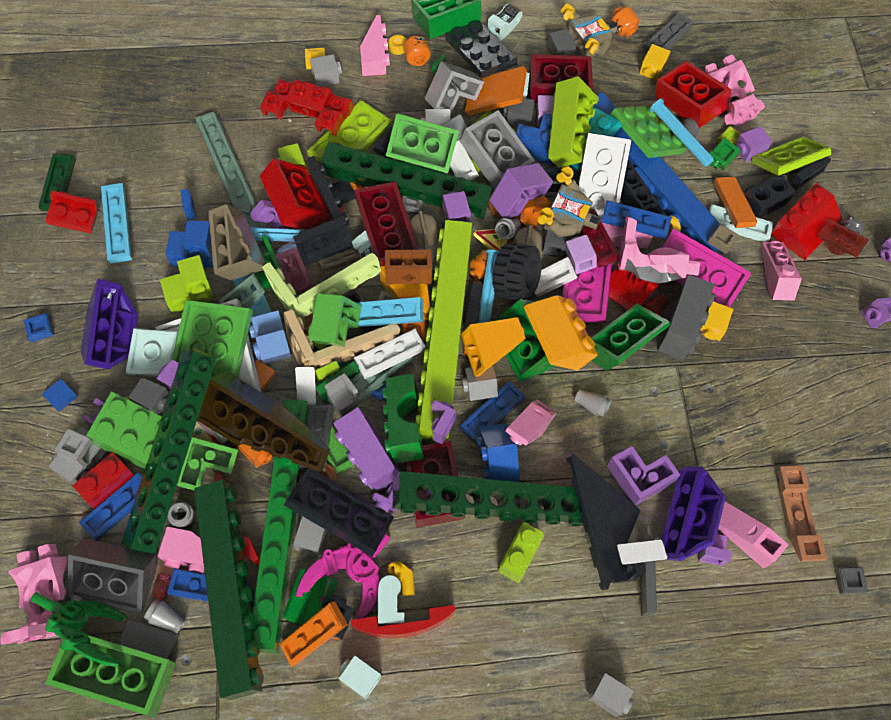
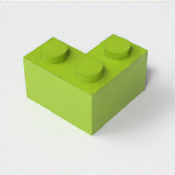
M200 255L177 261L180 274L160 279L165 301L171 313L183 311L185 300L205 303L215 300L210 280Z

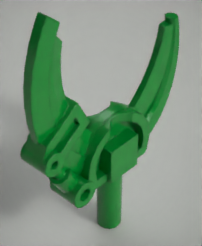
M37 591L32 595L31 602L54 613L49 616L45 630L54 632L56 636L58 635L61 638L60 648L62 650H75L82 656L97 663L114 667L118 666V659L112 658L111 655L93 647L90 644L91 639L87 634L79 630L86 625L90 616L106 617L120 622L122 620L125 621L127 616L100 602L71 599L63 606Z

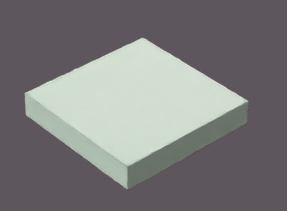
M134 328L126 374L158 377L161 368L172 359L178 332Z

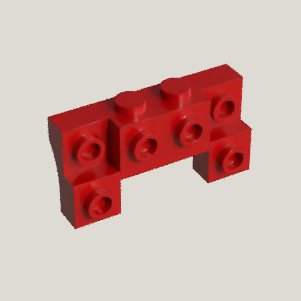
M279 79L273 92H267L260 109L263 115L267 116L271 112L276 115L277 119L281 120L289 107L292 112L315 118L314 125L317 131L321 132L323 128L328 129L332 136H336L344 120L350 116L354 105L350 99L333 95L332 91L326 86H316L308 81L294 80L291 83Z

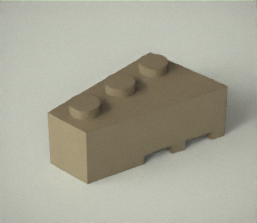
M228 204L209 210L214 274L232 281L262 271V266L266 262L244 213Z

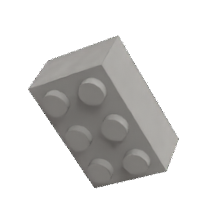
M499 110L466 128L460 139V143L494 189L499 185L507 169L531 165L535 162Z

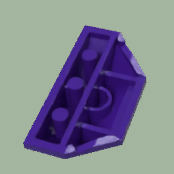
M97 279L86 312L81 354L85 365L109 370L128 359L133 329L137 327L138 313L124 293L121 284Z
M681 466L680 477L676 483L661 538L667 555L665 560L682 561L715 544L726 495L703 466Z

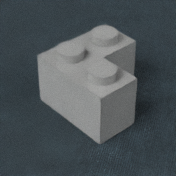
M441 61L425 96V100L434 109H450L451 114L459 96L476 101L484 81L472 71Z

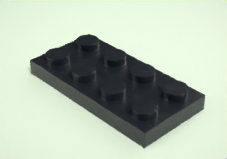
M479 20L445 33L446 41L481 78L517 65V57Z
M309 468L284 504L287 508L372 557L394 518L389 513Z

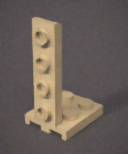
M293 309L284 312L285 336L299 367H314V370L335 361L337 363L342 361L349 362L355 356L388 342L400 334L399 326L397 324H390L346 340L345 347L330 346L313 352V343L309 340V335L305 336L303 332L304 325L302 319L296 317Z

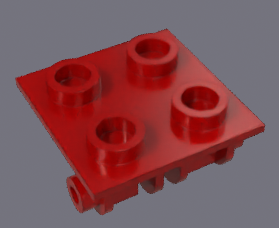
M618 262L617 268L611 273L609 298L627 311L636 304L642 306L659 284L639 279L630 271L619 270Z

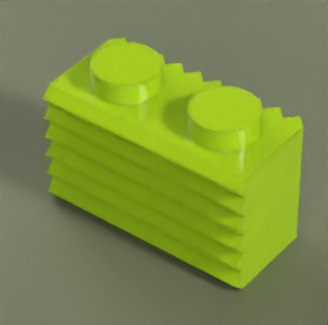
M522 522L499 566L498 572L517 583L521 582L544 537V533Z

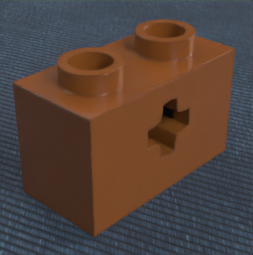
M385 250L386 285L432 284L431 250Z

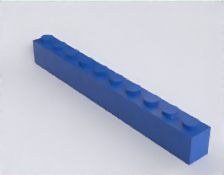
M602 92L597 95L599 97L598 103L594 104L593 107L610 115L616 106ZM620 128L613 137L631 140L628 159L634 168L639 167L650 180V184L647 187L667 216L673 215L678 219L682 234L722 255L724 252L707 243L720 223L661 157L648 158L628 134Z

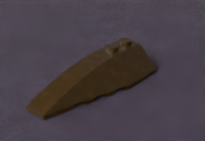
M227 371L211 376L197 421L232 443L238 445L245 444L251 446L253 450L259 452L263 450L272 453L273 457L279 459L282 457L290 459L294 464L318 472L323 470L330 448L298 418L262 392Z

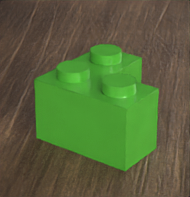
M317 293L316 300L313 303V319L309 326V340L319 344L345 347L348 327L358 328L362 305L344 296Z
M192 437L177 486L191 490L201 486L207 468L231 474L238 450Z

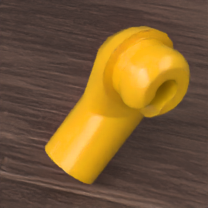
M400 561L391 562L388 565V573L398 578L402 583V596L415 595L413 571Z

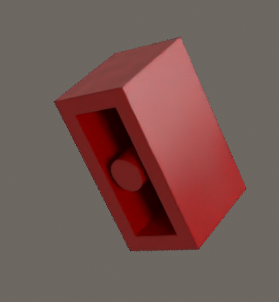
M112 452L72 486L95 509L134 475Z

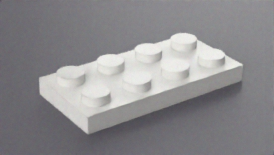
M588 133L578 186L593 202L591 210L595 209L598 216L601 217L600 220H602L607 200L616 203L620 202L631 140Z

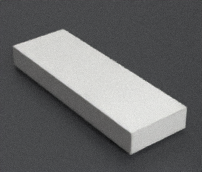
M413 329L353 359L365 380L425 351L426 346L416 329Z

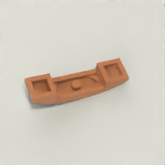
M780 466L779 488L781 504L794 550L801 562L826 561L827 556L822 536L816 534L806 491L809 489L805 468L804 466Z

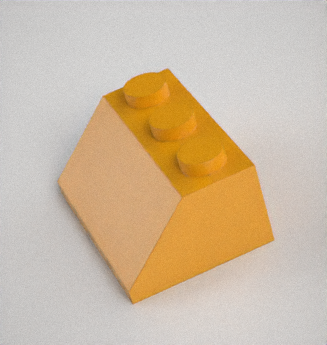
M556 295L524 306L526 314L551 365L578 371L598 356L594 348L595 343L588 336L585 330L586 325L578 316L576 305L570 298Z

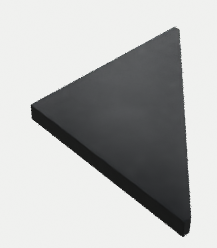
M571 453L567 455L566 461L571 466L573 477H571L576 497H579L582 509L580 514L584 530L588 532L591 547H589L594 568L597 567L601 581L599 587L602 591L608 590L621 559L617 545L627 544L641 510Z

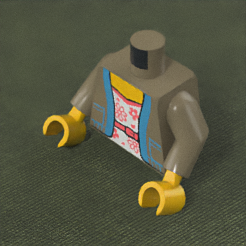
M565 4L561 9V13L564 14L565 20H569L568 30L581 56H604L611 45L613 33L617 32L616 23L614 21L605 23L600 15H579L575 12L572 5Z
M568 166L562 168V172L557 174V180L565 182V185L561 186L551 209L546 207L540 211L542 216L538 217V223L541 225L545 224L544 229L551 230L558 237L579 236L583 226L596 230L601 217L590 214L593 202L583 193L575 180L571 179L573 177V170Z

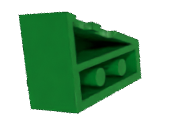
M411 0L413 19L429 39L439 37L446 32L452 31L454 28H460L473 21L481 20V0Z

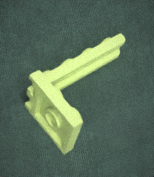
M371 253L296 297L295 290L290 283L286 284L284 281L286 279L279 268L274 269L270 262L262 266L275 295L287 311L293 309L296 317L302 319L303 325L307 324L304 317L314 313L313 303L316 300L317 293L341 296L349 290L355 289L369 278H373L381 271L377 256Z

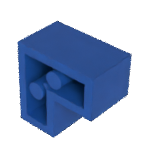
M544 113L540 128L519 124L516 135L535 161L552 165V161L548 158V149L550 147V130L553 118L552 114Z
M187 220L185 232L170 231L165 253L170 265L178 267L177 261L200 255L205 268H214L210 223L208 221Z
M507 423L479 427L480 436L476 437L478 451L481 453L482 462H486V468L482 469L483 479L520 482L517 444L505 432L509 427Z

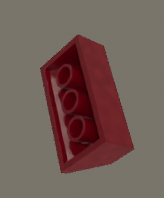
M396 182L354 190L372 252L377 256L380 266H385V250H419Z

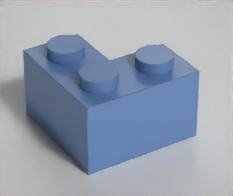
M279 311L252 317V324H250L249 330L251 337L256 338L257 343L253 344L256 358L262 360L265 365L291 358Z

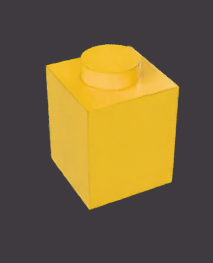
M652 44L643 61L640 74L657 81L666 66L671 51Z
M713 302L708 307L707 312H709V316L705 325H702L701 331H703L702 335L706 338L720 341L727 330L733 309Z

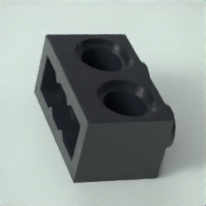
M775 175L774 177L768 176L756 186L754 184L749 186L744 193L755 217L762 218L789 204L796 191L782 175Z

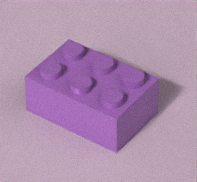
M357 407L333 423L337 429L334 434L338 441L349 450L346 452L349 460L361 470L358 475L366 486L369 485L372 490L375 488L382 493L389 489L393 483V478L402 470L397 463L394 464L392 455L387 454L385 442L371 419Z

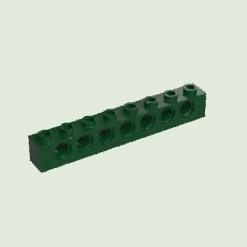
M328 142L320 162L326 171L325 176L364 187L396 182L401 197L405 196L415 201L421 200L423 203L441 208L443 205V195L464 191L465 195L471 196H466L469 209L475 214V217L480 219L485 217L492 192V187L484 183L472 182L462 177H454L443 172L425 169L422 166L410 165L400 160H392L382 155H374L360 149H352Z
M183 350L123 536L122 544L132 550L156 553L217 358L196 351Z
M399 471L393 478L392 509H400L402 513L426 511L427 515L450 513L452 517L475 515L476 519H488L491 516L499 517L500 521H512L516 518L522 519V522L534 523L540 520L545 521L548 525H557L561 522L568 523L572 527L583 525L580 514L582 509L579 497L575 495L574 487ZM416 490L422 491L425 494V499L419 498ZM441 492L448 494L450 502L443 499ZM466 494L473 498L474 504L467 500ZM490 496L496 499L497 505L491 502ZM514 498L520 502L521 507L515 504ZM538 501L543 504L544 509L540 508ZM561 503L565 505L566 511L562 508Z

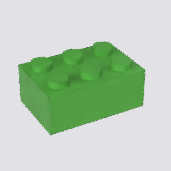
M396 113L386 157L447 174L459 131Z
M111 391L86 437L93 441V445L110 453L113 452L116 456L145 469L162 416Z

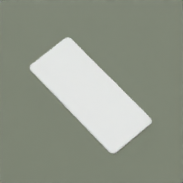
M296 367L297 400L307 401L308 406L316 405L314 367Z
M662 540L617 545L622 564L667 559Z

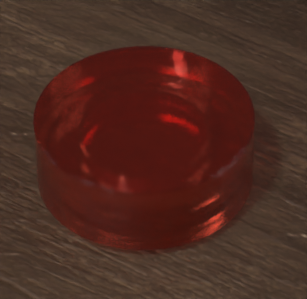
M163 573L157 575L152 590L153 599L163 601L167 598V591L171 581L170 575Z

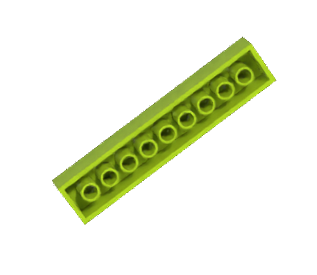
M445 220V228H440L436 259L437 266L434 273L435 282L432 289V306L430 307L429 328L427 329L426 337L427 345L424 352V370H422L421 392L419 393L418 400L419 409L416 416V424L419 427L422 446L438 443L433 440V430H431L437 418V415L432 413L433 401L436 400L440 403L444 401L453 406L471 242V222ZM449 433L444 442L449 441Z

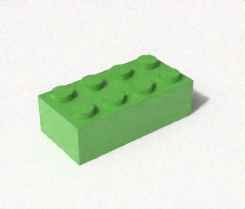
M88 636L91 639L90 644L96 649L111 655L112 658L118 659L117 667L92 661L75 650L59 649L45 684L156 718L176 663L92 636Z

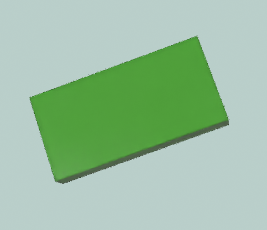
M332 426L327 463L334 468L338 476L352 467L353 464L346 454L349 450L338 441L334 434L336 430Z

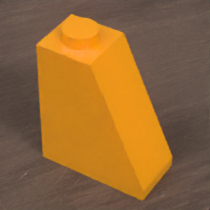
M380 266V283L386 292L391 295L392 300L422 298L423 321L429 320L430 301L427 284L386 285L385 266Z
M518 317L471 324L461 333L475 377L481 376L526 339L524 329Z

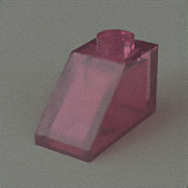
M293 242L273 249L286 283L291 284L296 294L313 287L298 249Z

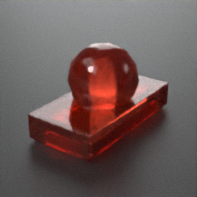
M828 219L817 236L828 243L827 247L832 254L843 255L848 253L855 258L859 256L869 241L867 238Z

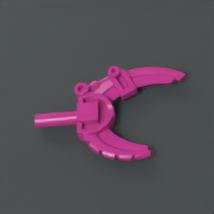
M387 534L384 535L373 557L363 553L360 549L349 543L339 546L338 549L332 551L330 549L325 550L321 558L303 575L295 597H302L304 592H309L314 583L322 576L326 575L327 577L339 572V569H345L350 579L362 583L361 603L355 615L358 617L357 619L366 618L368 612L370 613L375 607V602L378 601L379 567L373 559L390 541V537Z

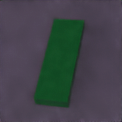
M52 155L38 206L40 211L48 212L51 204V191L68 192L76 162L74 155Z

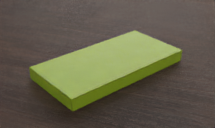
M360 100L354 106L350 116L342 123L337 135L332 136L330 130H328L307 150V154L309 157L315 156L316 161L320 163L328 142L341 144L352 149H360L365 152L392 125V120Z

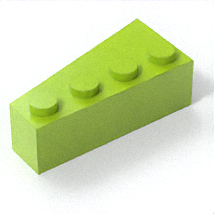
M579 76L556 83L548 158L558 167L582 163L586 144L585 135L590 133L591 126L589 120L594 117L595 109L593 105L598 103L599 99Z

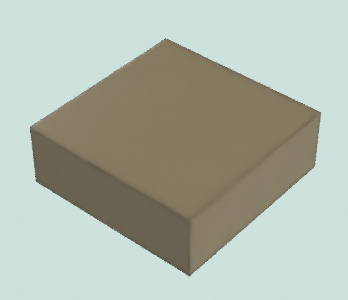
M720 224L707 243L727 254L739 234Z

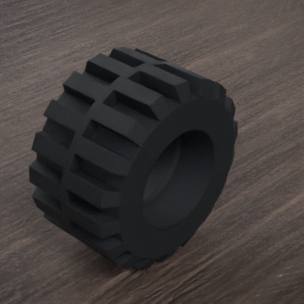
M507 242V244L503 245L496 257L492 275L493 288L497 297L515 301L520 299L530 300L541 276V255L538 248Z

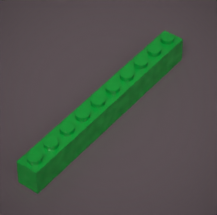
M283 399L282 407L306 425L309 411L307 401ZM275 457L253 606V614L256 620L254 634L259 644L260 653L279 654V643L283 626L282 615L285 610L297 513L284 506V504L298 484L302 471L299 465L292 463L290 459L284 457L281 459Z

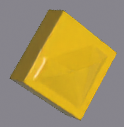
M325 48L305 49L306 69H311L310 59L325 56Z

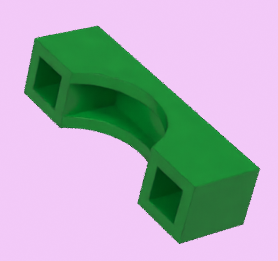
M414 374L386 378V388L382 389L384 402H387L386 405H383L385 419H388L387 422H384L385 434L389 436V439L385 440L386 452L392 455L394 464L424 459L418 424L403 420L407 413L418 407V390Z

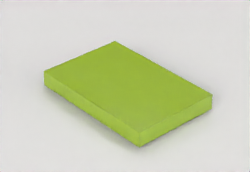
M802 136L752 156V163L779 176L831 155V148Z

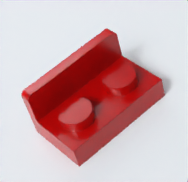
M51 191V204L45 219L46 224L92 234L98 214L97 201L89 197L73 196L63 191Z

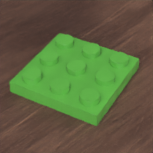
M651 106L614 108L610 114L621 122V128L648 158L684 154L688 149L655 112L649 111Z
M185 300L172 360L179 363L183 350L193 351L196 348L211 357L217 358L212 371L213 376L227 371L238 378L253 310L243 307Z

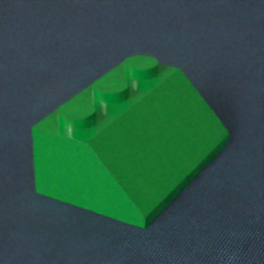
M524 299L518 300L495 320L518 317L524 329L526 339L505 355L519 382H523L555 367V365L549 363L524 309V306L536 301Z
M639 304L634 305L591 337L598 354L592 361L608 371L619 365L670 326V321Z

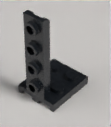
M315 156L308 158L307 162L332 221L323 222L317 227L301 231L293 236L304 267L353 247L347 225L350 224L345 212H340L339 208H342L339 198L337 195H332L331 192L334 191L330 179L325 180L326 171L322 163H317Z

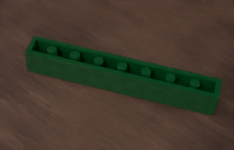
M222 479L196 487L194 490L220 699L234 700L262 692L261 683L264 681V675L258 662L260 648L254 634L256 620L250 606L252 592L247 585L246 575H248V566L243 557L245 543L240 535L239 525L241 524V516L236 507L238 494L233 485Z

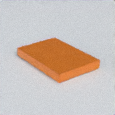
M525 66L481 78L484 81L482 89L476 101L467 98L465 113L470 116L522 103L527 75Z

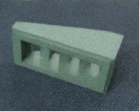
M251 274L222 297L219 303L222 304L233 299L239 300L242 297L241 306L250 309L265 293V290L256 275ZM252 284H254L255 288L257 289L255 292H253L250 287Z

